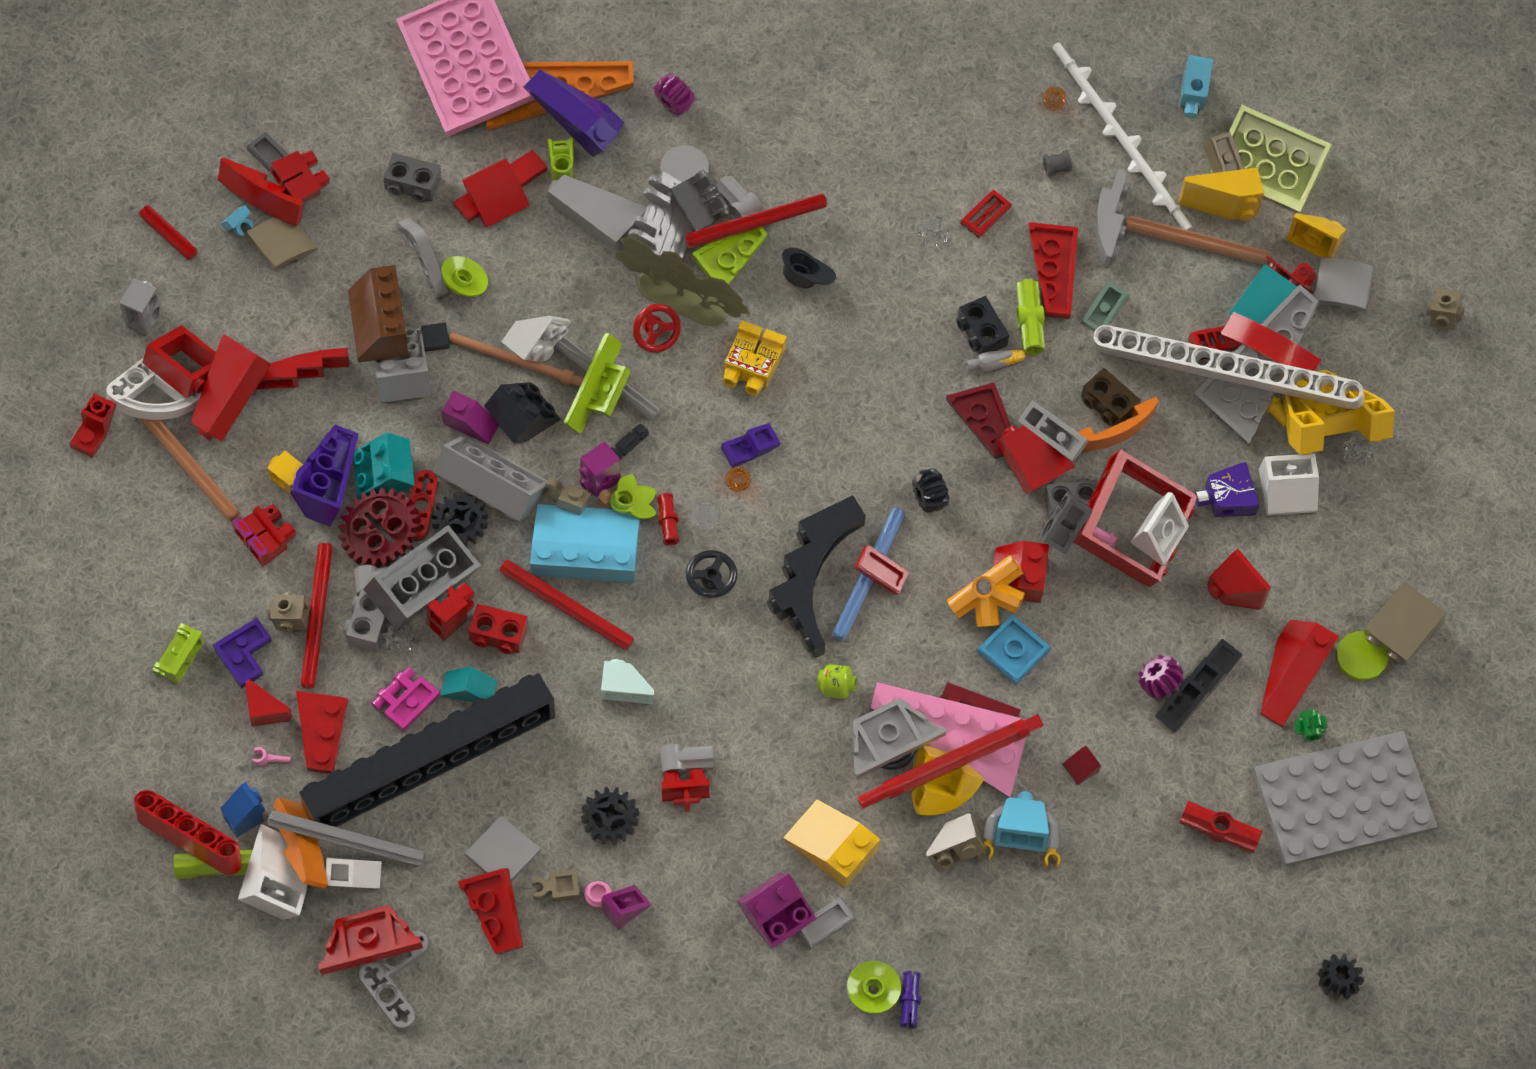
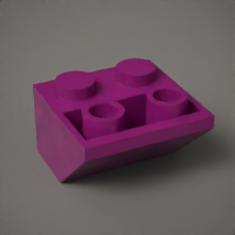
M777 873L736 901L749 923L771 948H775L817 919L789 873Z

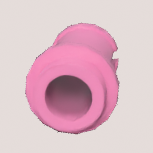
M1096 527L1092 534L1113 548L1117 544L1118 537L1113 532L1110 534Z

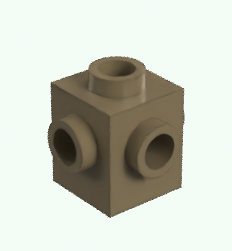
M1436 289L1434 300L1429 301L1427 306V316H1431L1430 327L1449 330L1456 329L1457 322L1462 321L1464 316V306H1461L1462 292Z
M294 593L273 595L272 605L268 607V618L272 621L276 630L288 633L293 630H307L310 605L304 595H296Z

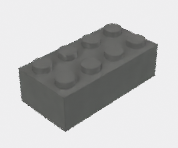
M448 525L374 576L363 590L395 630H397L427 608V604L433 599L438 601L445 596L449 586L454 589L470 578L481 565Z

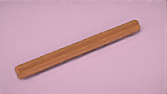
M1128 216L1125 225L1127 226L1126 230L1261 265H1268L1269 260L1266 256H1271V253L1266 250L1134 216Z
M139 418L228 521L234 520L239 515L238 509L161 420Z

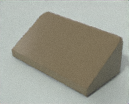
M1230 131L1210 137L1202 142L1213 173L1244 169Z

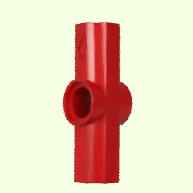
M1190 801L1187 802L1179 822L1182 825L1209 835L1216 842H1226L1251 853L1255 852L1263 832L1260 829L1235 820L1228 812H1215ZM1221 823L1225 825L1227 830H1218L1215 824Z

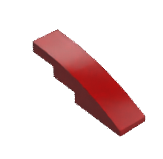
M221 158L218 181L248 203L294 226L301 222L304 201L285 194V187L267 181V174L227 158Z
M348 347L319 350L273 362L256 389L299 388V378L324 377V368L349 367Z

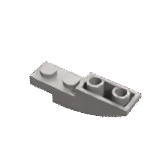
M1118 169L1113 188L1102 187L1096 213L1095 234L1097 248L1103 266L1109 268L1111 260H1117L1120 247L1116 246L1118 239L1123 241L1127 227L1122 225L1124 215H1121L1124 203L1119 201L1121 195L1126 197L1130 182L1126 181L1128 172Z

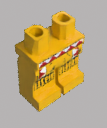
M742 320L735 341L725 360L723 384L730 388H736L739 380L747 382L745 392L757 397L763 388H767L786 349L787 336L768 329L765 330L762 336V327Z

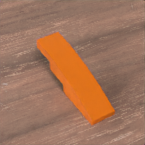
M279 797L274 804L276 811L310 820L299 802ZM278 829L288 844L283 854L302 883L326 889L328 882L318 839Z

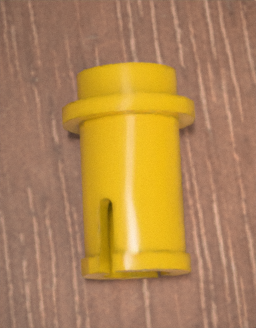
M1274 396L1266 413L1270 412L1282 427L1285 428L1286 420L1284 406L1281 403L1282 399Z

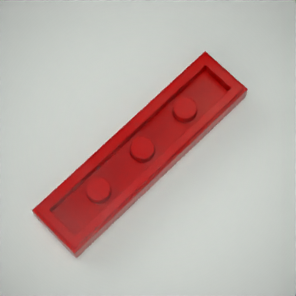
M533 149L510 164L521 187H524L548 171V166ZM467 193L453 202L454 207L468 223L479 217L475 204L470 201Z

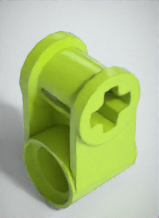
M573 137L568 138V140L553 141L552 138L548 139L552 180L558 181L563 175L573 178Z

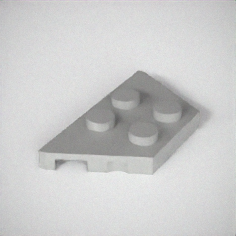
M902 699L894 700L853 720L854 776L858 779L946 736L947 731L944 727H938L927 720L926 715L920 711L913 710Z

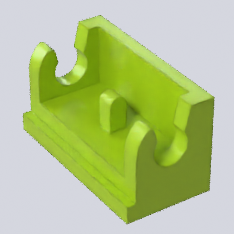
M180 623L176 635L159 662L154 664L153 673L179 684L205 642L203 633Z

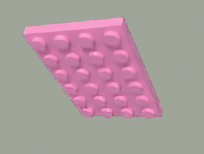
M440 0L396 19L447 137L535 100L523 88L530 79L494 0Z

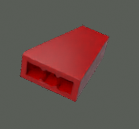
M1012 425L1001 432L1003 437L996 440L1025 494L1034 491L1075 467L1073 462L1024 425L1017 429Z

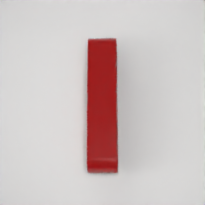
M143 790L135 795L133 801L136 818L141 825L223 874H235L241 869L242 860L237 841L154 791Z

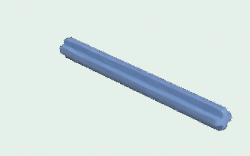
M897 507L892 509L874 546V549L884 556L887 555L905 517L904 510ZM862 573L833 630V637L840 641L846 639L873 584V581Z

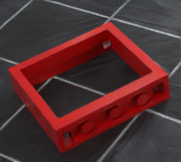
M1120 449L1109 457L1088 503L1093 512L1073 543L1140 583L1151 587L1157 582L1161 583L1163 576L1168 572L1166 569L1168 561L1174 558L1177 548L1174 549L1165 565L1159 564L1153 559L1148 569L1092 535L1120 473H1125L1163 497L1168 492L1173 493L1186 521L1195 512L1194 503L1198 496Z

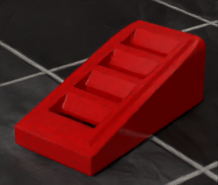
M1225 326L1194 331L1189 334L1188 338L1190 344L1203 346L1201 341L1205 340L1208 348L1226 352L1237 350L1241 346L1235 342L1230 343V340L1224 336L1222 337L1225 344H1221L1218 336L1221 335ZM1210 338L1214 339L1216 345H1212Z

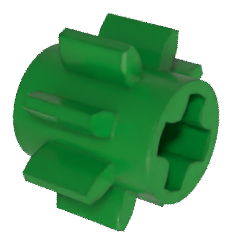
M1305 710L1299 713V718H1296L1294 723L1296 735L1302 734L1304 741L1321 739L1323 733L1326 732V728H1328L1326 716H1320L1317 710Z

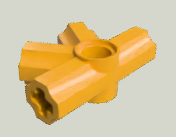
M1009 555L948 598L947 602L958 618H961L975 608L977 627L1000 625L998 606L1016 614L1024 599V592L1008 585L1021 576L1023 571L1016 560ZM985 579L990 582L991 590L988 594L980 591L979 583L981 580Z

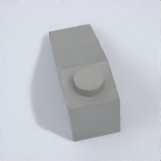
M1033 400L1018 420L1073 462L1088 443L1085 437Z

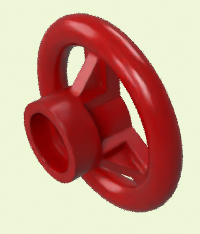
M664 304L647 306L637 315L633 324V336L640 348L651 353H659L671 348L681 332V322L678 314L674 309ZM656 311L665 312L671 317L673 322L664 323L661 318L652 313ZM641 324L643 330L648 334L646 342L641 337ZM658 324L657 329L653 330L654 325ZM673 330L672 335L666 342L654 345L657 337L662 335L663 332Z

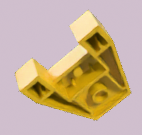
M1328 370L1315 371L1333 376H1338ZM1302 379L1297 382L1296 386L1304 388L1309 382ZM1325 385L1322 387L1321 392L1330 393L1334 387ZM1363 389L1364 403L1357 409H1347L1282 394L1288 442L1300 455H1310L1313 452L1323 451L1324 436L1358 430L1369 442H1380L1383 439L1393 438L1395 410L1384 399ZM1349 391L1346 397L1354 399L1359 393L1357 391Z

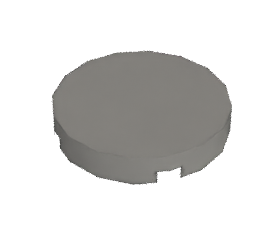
M680 145L671 148L664 154L660 163V173L664 171L681 182L695 176V174L703 169L706 173L709 172V162L706 155L692 146Z

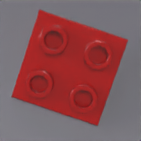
M1266 256L1270 261L1268 266L1283 277L1287 274L1290 277L1288 281L1295 286L1301 285L1309 292H1313L1309 287L1316 279V272L1307 263H1300L1290 273L1269 256Z

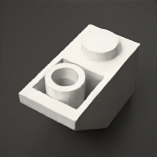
M327 858L326 876L328 886L380 888L382 861Z

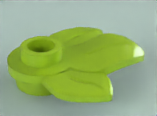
M629 474L623 476L618 481L617 490L613 492L610 504L619 513H629L633 517L642 520L650 519L657 514L650 505L656 495V489L637 485L634 475Z

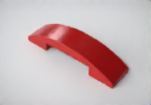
M1234 312L1221 332V335L1239 345H1244L1276 363L1316 371L1322 361L1319 357L1288 338Z

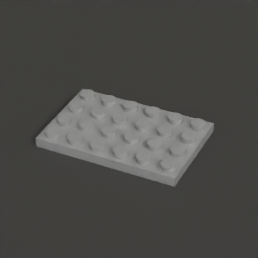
M1404 731L1253 767V773L1285 867L1433 831L1438 827Z

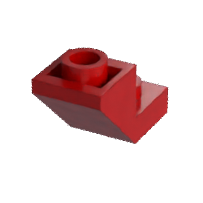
M93 393L81 411L82 424L69 442L70 448L93 458L107 436L116 409V403Z

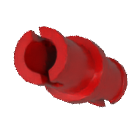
M662 493L657 496L660 512L658 523L662 526L663 544L672 546L680 542L677 530L679 519L674 509L673 494Z

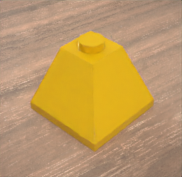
M1295 213L1286 241L1320 258H1333L1344 239L1347 229L1336 221Z

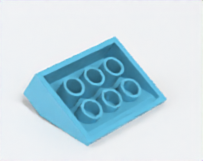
M537 504L530 560L531 574L540 577L635 583L640 519L633 517L629 513H619L614 509L586 507L581 515L557 507V505Z

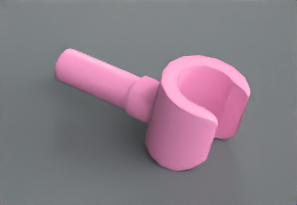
M262 747L253 749L256 755L263 754L260 759H252L257 766H265L268 762L290 763L291 757L267 754Z

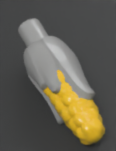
M1022 350L990 351L978 355V359L966 361L967 370L980 369L982 372H990L1023 361L1026 355Z

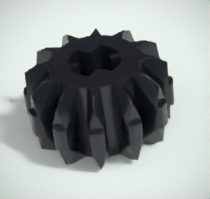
M925 469L913 475V492L923 511L926 513L936 512L948 506L950 498L948 488L942 474L937 469Z
M1345 953L1341 956V959L1336 954H1333L1330 957V961L1327 959L1323 960L1321 963L1323 968L1318 970L1317 975L1321 977L1318 981V986H1327L1324 991L1325 995L1330 994L1331 991L1335 992L1334 999L1338 1000L1342 993V996L1347 1000L1351 997V993L1357 994L1359 992V985L1363 984L1364 978L1359 976L1363 972L1362 967H1354L1357 962L1356 958L1349 962ZM1340 973L1345 976L1342 978V980L1336 977L1339 976Z

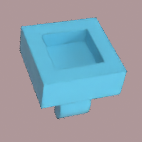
M245 205L237 208L220 223L226 231L233 229L238 237L245 235L240 228L241 224H245L249 229L254 227L253 222L246 218L251 212Z

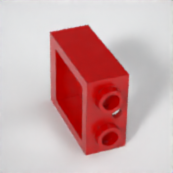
M180 325L149 343L146 347L142 363L187 399L195 393L199 394L202 392L216 352L183 325ZM183 351L203 368L191 374L170 356Z

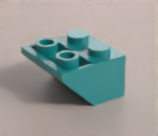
M386 432L354 451L353 461L357 498H362V492L367 497L370 496L371 489H374L379 494L381 487H384L388 493L394 488L397 494L414 486L410 439Z

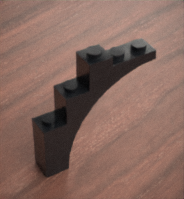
M853 495L799 521L796 535L802 547L784 555L782 571L788 581L769 590L767 605L773 615L777 614L780 620L789 617L793 630L795 632L799 630L803 637L801 642L807 653L812 652L815 658L825 654L826 645L817 627L813 610L815 581L823 563L833 549L848 535L865 525L866 515Z

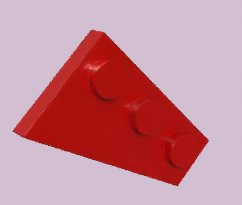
M296 691L307 771L330 774L335 770L348 698Z

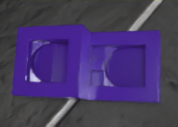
M767 423L747 430L744 436L723 442L721 450L730 466L735 468L774 450L781 443L771 425Z

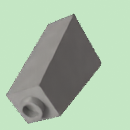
M563 175L558 181L554 180L547 190L549 204L615 253L624 246L620 240L621 238L629 237L628 234L631 229L636 228L639 230V227L633 224L635 216L644 217L647 207L567 175Z

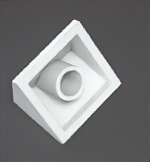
M1168 492L1154 505L1130 542L1162 565H1165L1189 527L1173 493Z

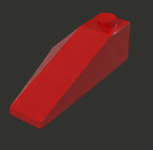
M1290 619L1276 641L1260 711L1262 716L1283 728L1335 648L1339 635L1316 622Z

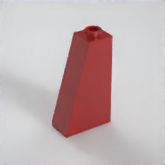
M223 334L191 421L192 424L199 428L197 433L208 440L214 437L221 442L271 365V363Z

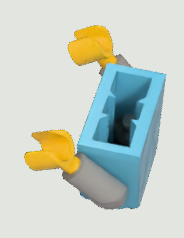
M1022 791L1017 794V798H1007L1004 806H999L988 816L983 838H985V849L991 851L989 860L994 856V850L991 845L992 841H995V846L1045 852L1046 848H1048V853L1042 861L1044 867H1048V857L1055 859V868L1060 864L1061 858L1056 853L1059 838L1058 824L1051 814L1046 812L1045 804L1042 801H1034L1031 793Z

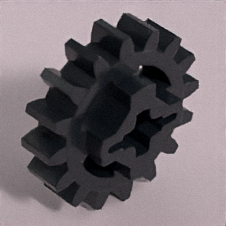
M455 492L453 493V499L444 496V504L436 503L437 511L432 512V519L434 520L432 521V528L436 529L435 533L449 525L466 547L467 541L476 544V536L483 538V529L488 528L486 521L488 514L487 511H483V502L477 504L476 496L469 500L467 499V493L464 492L462 498H458ZM448 513V517L443 522L444 515ZM475 518H477V522L475 526L472 528L471 523L475 521Z
M605 787L603 794L595 790V798L587 797L586 803L588 806H582V813L585 815L581 816V822L586 824L584 827L585 833L592 832L593 841L600 837L602 845H605L607 839L611 840L612 845H616L617 838L625 842L626 833L633 835L634 828L632 826H638L639 819L636 818L639 816V809L634 808L636 800L631 799L628 801L629 793L626 791L620 795L618 787L614 789V792H609L608 787ZM619 803L623 805L626 810H622L619 806ZM609 813H614L611 819L606 818ZM594 821H598L602 828H599Z

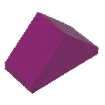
M636 885L604 894L601 898L602 911L618 930L651 906L650 902Z

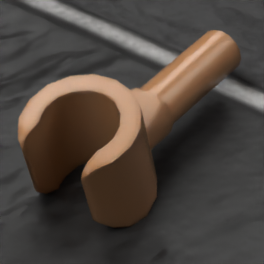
M617 484L610 490L605 489L600 492L598 503L603 509L611 507L610 498L613 492L617 490Z

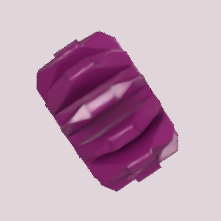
M666 74L653 87L654 94L659 99V102L664 105V108H667L675 115L688 111L695 102L694 93L690 90V87L674 74Z
M1160 654L1156 659L1151 658L1148 664H1143L1144 670L1138 673L1140 676L1138 681L1140 687L1153 699L1160 698L1162 700L1166 695L1172 697V692L1179 690L1178 684L1184 681L1182 667L1170 655L1163 656Z

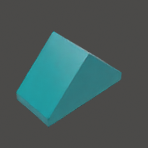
M471 666L446 671L440 696L473 703L478 699H487L495 695L498 681Z

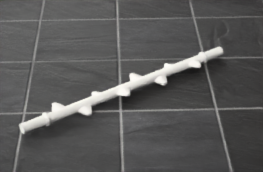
M1056 43L1052 49L1064 64L1065 70L1069 71L1083 91L1078 102L1080 104H1093L1107 124L1102 134L1104 136H1116L1131 157L1132 162L1127 169L1129 173L1142 172L1157 193L1152 202L1153 205L1166 206L1169 214L1173 215L1180 227L1191 231L1193 226L1181 211L1180 205L1175 203L1162 185L1166 173L1164 171L1153 172L1137 150L1142 140L1139 135H1126L1112 115L1116 104L1114 102H1103L1087 81L1092 69L1090 67L1078 68L1076 61L1071 59L1061 43Z

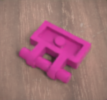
M407 667L402 673L398 672L393 677L394 681L386 689L382 688L376 694L377 698L371 703L378 711L385 704L388 705L389 708L384 712L385 717L403 732L440 697V692L422 676L413 683L410 679L415 675V672L410 667ZM401 688L405 689L406 691L398 699L394 697Z

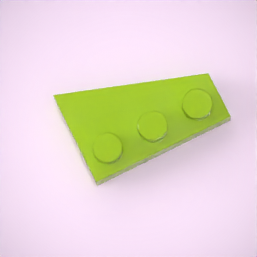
M763 227L712 241L692 253V258L707 277L723 279L730 284L766 241L768 233Z

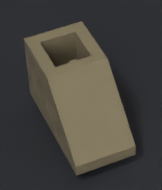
M971 813L946 822L926 852L927 858L937 872L986 852L981 829Z

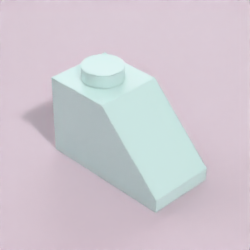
M619 659L604 661L601 685L602 700L654 705L653 688L631 663H626Z

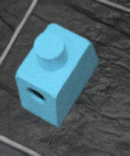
M1191 55L1188 57L1180 98V106L1185 107L1184 116L1188 118H1198L1200 109L1205 107L1213 59Z

